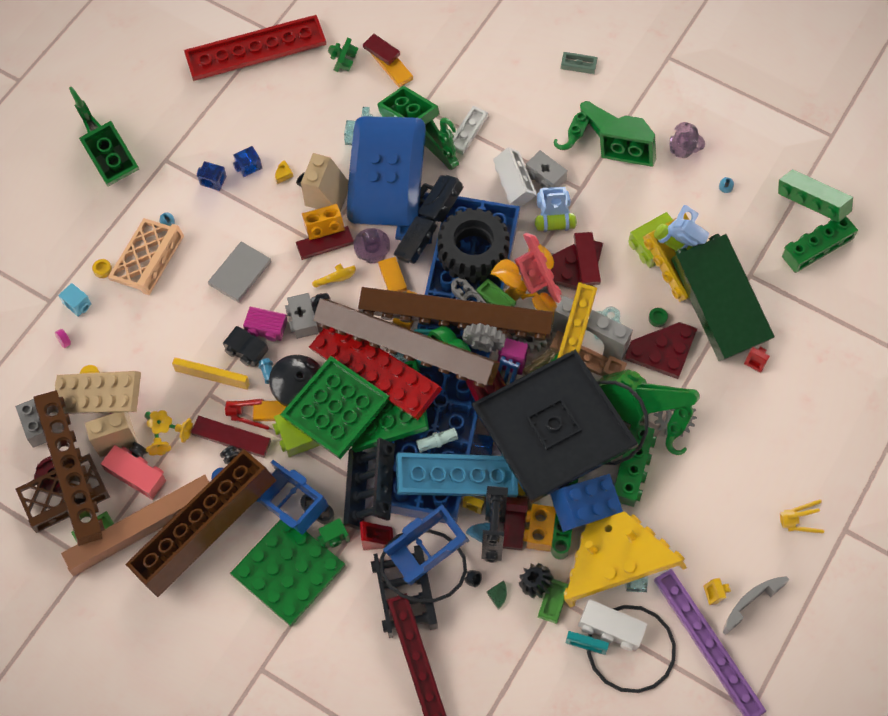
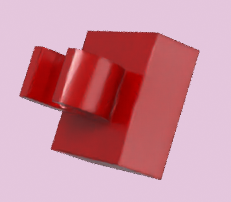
M761 346L759 349L752 347L744 364L761 373L770 356L766 354L767 350Z

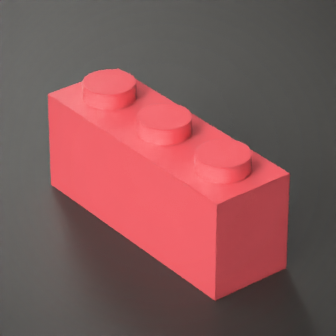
M114 445L101 462L103 469L153 500L166 482L163 475L164 472L156 466L152 468L147 465L148 462L142 457L138 456L136 458L132 456V452L127 448H119Z

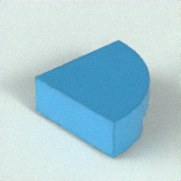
M490 523L472 525L467 529L466 534L482 543L483 530H490Z

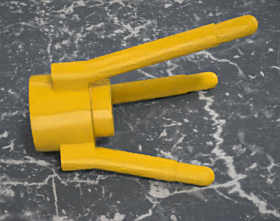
M819 499L780 512L782 527L788 528V532L824 533L823 529L796 526V524L800 523L799 517L818 513L820 509L798 511L820 504L822 500Z

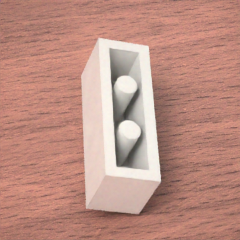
M507 147L493 158L495 170L499 174L501 185L505 189L506 198L510 204L522 207L537 196L518 150Z
M589 599L583 610L578 627H581V630L587 634L593 635L595 633L601 636V639L606 642H616L627 651H636L642 641L647 623Z

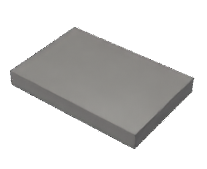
M241 241L209 279L208 285L239 303L271 263V258Z

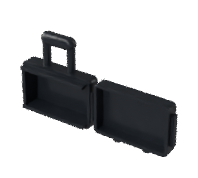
M440 175L434 186L427 183L421 186L420 203L423 205L418 213L422 217L416 216L394 252V256L397 257L396 259L408 264H415L438 227L436 222L443 223L464 188L458 178ZM430 189L431 191L429 195L427 196L426 200H424V195L426 194L427 190Z

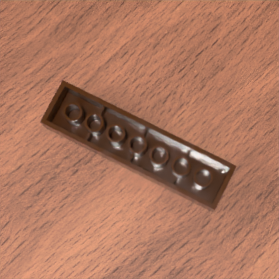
M243 449L125 565L154 595L159 597L277 480L264 465Z

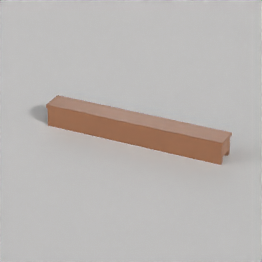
M204 474L106 528L105 531H101L102 539L80 546L77 544L62 552L61 554L68 566L69 572L74 577L164 527L209 483L206 475Z

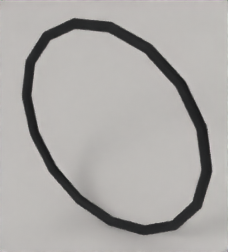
M597 381L599 385L615 384L629 390L639 401L645 416V431L639 446L629 456L604 464L617 465L631 459L642 448L648 434V413L643 400L631 387L617 381Z
M429 529L425 532L444 537L449 542L452 540L446 534ZM403 533L397 534L392 540H390V541L385 545V547H387L389 544H391L394 540H396L398 537H400ZM461 548L457 549L463 562V573L459 584L449 593L434 599H417L405 595L395 588L384 572V557L386 555L384 550L380 557V570L387 586L400 597L417 603H432L451 597L462 586L467 574L466 556Z
M622 605L612 608L617 611L622 609L642 610L654 616L667 630L672 643V659L665 675L653 685L640 689L621 688L606 680L596 668L591 651L587 650L593 671L605 684L620 692L641 693L656 688L669 676L675 663L676 643L670 627L658 614L642 606Z

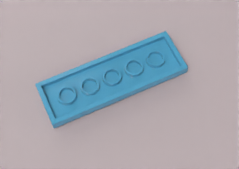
M397 453L396 455L397 494L486 497L487 486L508 488L507 497L518 496V481L503 456Z

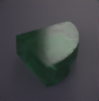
M504 580L486 591V594L498 610L503 606L507 597V587Z

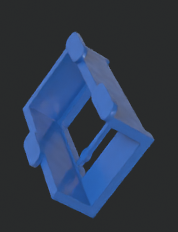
M272 460L270 463L275 469L272 475L277 481L256 502L261 503L277 515L281 521L303 535L329 504L323 495L306 484L307 479L296 470L288 471ZM288 482L295 486L277 507L271 503ZM299 489L313 499L314 502L296 521L280 510V508Z
M442 504L422 520L416 518L405 526L402 530L403 534L383 550L390 556L404 576V581L412 586L416 580L470 540ZM444 519L456 537L431 557L419 537ZM415 540L416 544L420 545L429 558L421 565L407 548Z

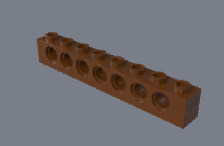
M57 390L33 396L77 544L80 546L102 539L101 531H105L102 519L98 520L96 513L99 512L96 501L92 502L90 495H93L91 484H86L85 477H88L85 465L81 466L79 462L82 456L80 449L74 446V442H77L74 430L70 431L68 425H71L69 414H64L63 408L66 407L63 396L59 397ZM52 412L58 413L55 416H49ZM57 429L63 430L61 433H54ZM63 446L69 447L65 451L59 450ZM67 464L74 465L72 468H65ZM74 481L80 482L77 486L70 485ZM79 499L85 500L83 504L75 503ZM84 517L91 518V520L86 523L81 521Z

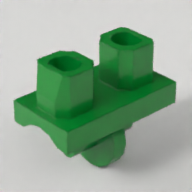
M347 37L342 49L339 43L328 48V53L331 55L330 58L332 60H335L336 57L338 58L333 69L336 72L340 68L349 71L353 64L352 60L345 57L347 55L355 58L359 49L350 44L351 38Z

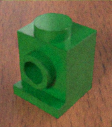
M340 518L318 529L320 536L317 539L322 548L325 546L326 548L337 547L343 540L346 543L350 542L349 534Z

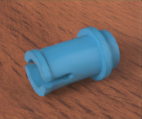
M269 358L260 360L258 368L262 371L265 384H269V376L273 368V362Z

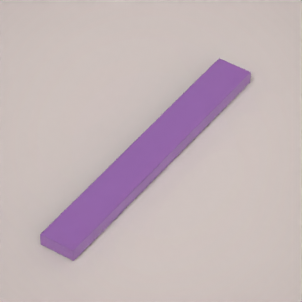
M670 569L654 578V582L743 716H761L766 713V709L674 571Z

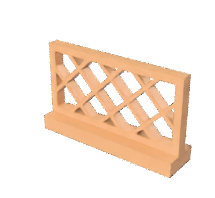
M143 218L108 278L111 281L139 289L143 294L150 295L184 237L179 226L175 224L168 226ZM146 225L153 227V230L146 233L143 232ZM164 230L168 231L165 236L159 238L158 233ZM156 236V240L147 243V237ZM144 241V245L135 248L136 242ZM158 244L157 250L150 253L149 248ZM146 249L148 254L138 258L137 253ZM134 254L135 260L126 263L127 257ZM150 259L149 264L141 268L140 263ZM137 264L139 269L129 273L128 268ZM125 269L126 275L116 276L119 271ZM141 274L137 283L131 280L132 277Z

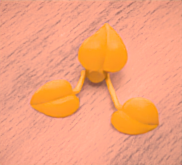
M539 244L540 252L547 259L546 266L551 270L554 265L553 257L547 248ZM504 259L495 265L491 274L509 286L505 293L515 301L519 298L524 300L525 298L533 297L534 307L537 310L553 312L554 319V312L557 308L554 299L545 292L526 294L527 287L524 281L521 280L522 277L519 275L518 266L513 261Z

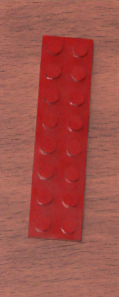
M316 14L184 50L193 81L327 44Z
M332 327L330 329L323 328L309 346L313 352L325 360L332 356L389 395L390 398L388 400L390 403L416 420H419L441 392L442 388L438 384L381 348L370 346L369 341L363 340V342L352 339L353 335L348 333L345 336L336 333V329Z

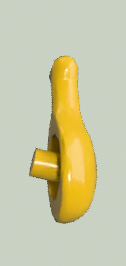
M340 263L334 267L336 272L314 280L312 285L317 288L328 283L347 280L355 274L356 267L353 265L343 268Z

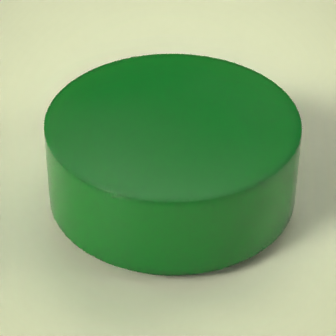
M654 308L650 311L648 320L652 326L662 327L667 323L668 313L662 308Z

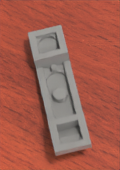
M787 576L773 578L748 591L728 616L723 633L725 635L741 623L744 617L740 612L763 592H766L771 598L790 579Z

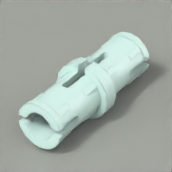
M455 428L440 433L435 432L432 436L417 440L416 443L421 453L431 448H440L443 444L458 440Z

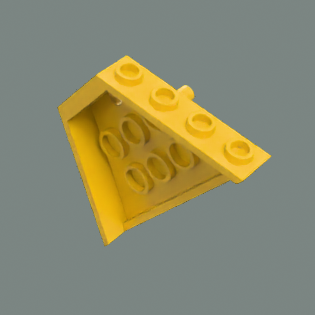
M624 511L586 524L585 531L581 533L580 548L575 554L576 562L574 569L572 568L570 571L569 586L564 591L565 602L571 608L575 606L576 600L676 566L683 570L687 569L683 562L685 558L678 551L673 553L669 549L670 545L662 538L658 540L655 537L654 531L648 526L644 528L640 525L642 522L634 514L630 516Z

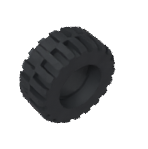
M467 208L464 212L462 210L455 212V216L450 215L447 218V222L442 223L441 230L438 232V258L440 263H442L443 269L446 272L449 271V275L453 278L457 276L460 279L470 280V283H475L476 280L484 282L488 277L490 279L494 278L495 276L491 274L493 268L500 261L508 259L510 235L507 232L505 223H501L502 219L498 216L494 217L490 211L483 212V209L477 208V210ZM477 236L488 241L491 247L482 254L469 255L460 251L456 244L465 237Z

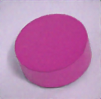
M63 329L54 332L63 348L71 345V341Z

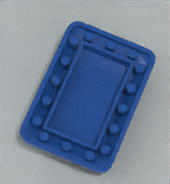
M362 116L355 121L347 196V218L351 223L410 226L414 218L419 215L426 125L422 119Z

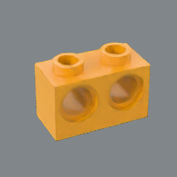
M337 204L302 213L309 240L345 230L342 215Z
M532 504V510H527L526 522H530L529 529L524 531L523 541H527L526 548L551 551L556 515L554 507ZM537 515H543L546 519L544 521H538L535 517ZM541 534L543 539L535 540L533 535Z

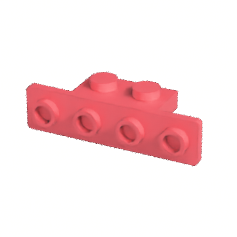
M523 234L530 251L514 261L519 268L528 292L533 294L546 286L554 301L560 303L561 290L555 285L553 281L554 275L546 266L547 259L538 248V239L535 235Z

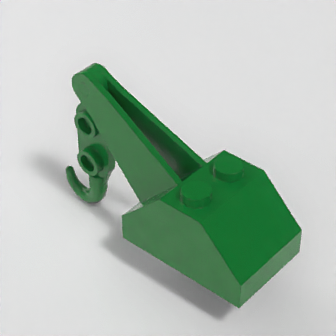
M70 86V93L76 103L74 106L88 132L79 139L107 187L140 170L112 121L101 126L92 116L85 101ZM92 122L96 129L92 131L88 123Z
M402 86L377 103L382 117L422 119L426 125L424 146L441 160L449 170H453L459 165V161L455 156L457 149L453 142V133L456 132L455 126L450 119L442 118L439 131L433 121L440 115L436 104L406 86Z
M584 101L580 104V112L574 116L568 129V142L564 145L558 144L557 139H554L553 142L557 149L568 150L584 135L588 124H590L600 137L601 158L653 167L656 161L655 133L643 118L627 115L617 118L590 101Z
M629 369L604 375L598 380L617 381L631 387L643 400L648 415L650 413L675 409L667 424L665 445L667 450L674 455H682L687 451L686 447L682 450H676L673 447V441L684 433L693 416L692 405H695L700 399V394L697 390L648 384L646 379L641 377L639 373ZM600 384V387L622 420L637 427L645 419L639 401L629 390L615 384Z

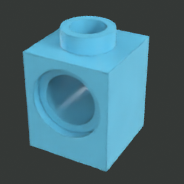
M73 283L58 295L62 304L78 317L85 313L91 305L88 296Z

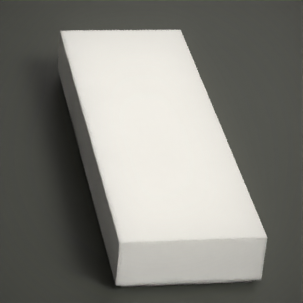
M472 106L454 134L453 142L457 149L456 152L464 155L487 119L489 112Z

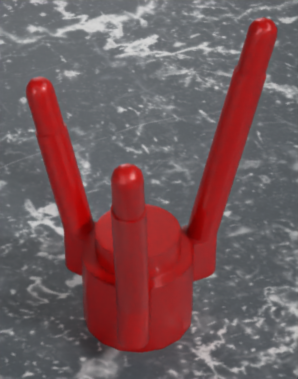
M263 399L226 401L225 415L231 416V421H240L266 430L270 429L269 426L239 417V415L243 414V406L261 405L262 401H264Z

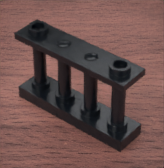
M378 438L377 450L369 453L365 451L355 453L352 448L349 449L343 525L360 530V522L364 521L366 517L374 516L386 521L390 520L395 443ZM376 459L375 469L368 471V461ZM375 477L374 488L366 490L367 480ZM373 497V507L365 509L366 499Z
M487 486L485 521H489L490 530H483L481 559H485L486 562L490 563L502 561L504 532L498 531V525L501 522H505L508 488Z
M420 545L414 546V553L412 555L421 565L425 562L423 549ZM376 553L373 554L374 561L370 562L372 572L377 573L385 620L381 621L384 633L388 632L389 638H393L392 629L396 627L394 621H390L388 612L390 608L384 589H389L385 581H382L380 562ZM392 559L384 561V569L397 567ZM426 573L415 581L417 585L421 584L422 592H418L419 595L411 597L433 599L428 574ZM404 577L389 580L394 587L409 585L404 581ZM409 600L410 605L417 604V602ZM420 603L421 605L425 604L426 612H422V615L414 616L416 623L429 624L430 630L438 629L434 603Z

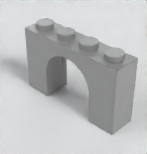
M563 296L554 312L552 331L555 333L557 331L564 333L573 304V300L566 296ZM591 309L586 330L596 335L603 342V356L608 358L611 355L622 361L628 350L633 329Z

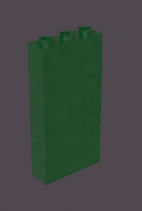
M715 234L708 238L709 241L705 244L692 246L693 248L688 250L686 247L679 249L671 259L719 362L775 337L727 234L722 236Z

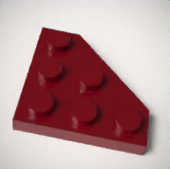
M594 240L597 261L599 263L603 243ZM575 244L552 255L554 265L551 271L556 285L576 290L578 283H581Z
M678 322L631 340L624 360L679 379L698 328Z

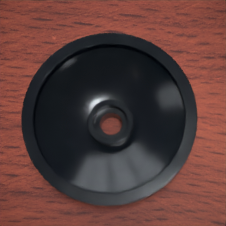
M289 355L276 362L269 376V387L275 399L287 407L321 368L320 364L304 355ZM300 374L303 378H298L296 375Z

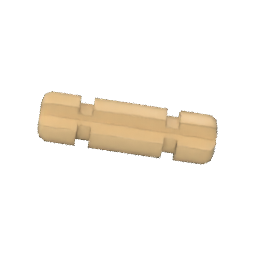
M548 349L545 354L532 361L531 365L528 364L524 367V374L527 375L548 364L556 353L552 349Z

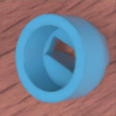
M722 178L719 183L720 191L730 193L733 190L734 181L732 178Z
M164 212L160 215V223L168 226L175 224V219L171 213Z

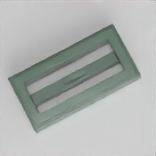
M563 52L560 69L595 75L598 57Z

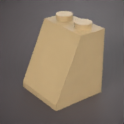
M316 153L312 154L301 181L305 206L319 209L337 204L341 212L348 193V179L331 157Z
M128 412L113 413L85 423L89 440L100 458L107 456L114 445L119 448L125 447L128 449L133 447V442H137Z

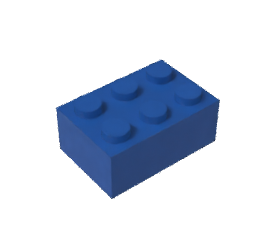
M610 474L566 486L550 494L563 532L623 512Z

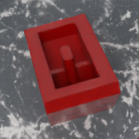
M365 521L360 522L363 550L385 548V545L393 539L392 527Z

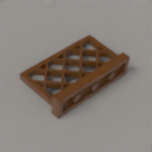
M89 453L83 456L79 462L80 465L86 461L90 463V468L87 472L88 477H85V481L87 484L89 478L97 479L99 485L92 488L93 495H90L92 502L96 501L98 504L110 498V495ZM67 464L65 468H72L74 465ZM55 470L15 489L29 519V524L36 533L69 518L63 495L54 492L59 483ZM46 480L54 481L50 491L41 488ZM73 482L70 484L71 486H77ZM27 489L35 490L31 500L24 498L22 492ZM39 492L48 494L45 504L36 501ZM52 496L62 498L59 505L55 507L49 505ZM79 499L75 503L83 504L85 500ZM33 505L42 506L41 513L33 517L31 514Z

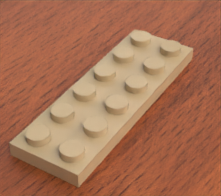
M120 371L57 375L55 390H57L59 397L63 396L66 405L63 408L64 414L137 412L141 372Z

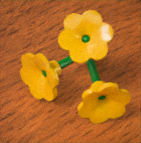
M160 410L159 412L148 411L145 413L144 417L147 419V426L151 428L155 436L153 439L154 443L146 448L149 455H164L171 450L169 443L162 442L161 438H159V433H166L169 431V428L180 432L179 437L183 443L190 438L193 428L190 418L183 422L182 425H173L172 418L167 415L165 410Z

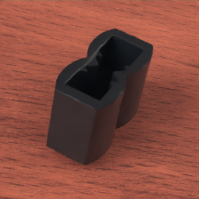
M236 326L223 342L224 351L231 357H239L240 361L246 366L256 367L269 350L264 341L251 335L239 326Z

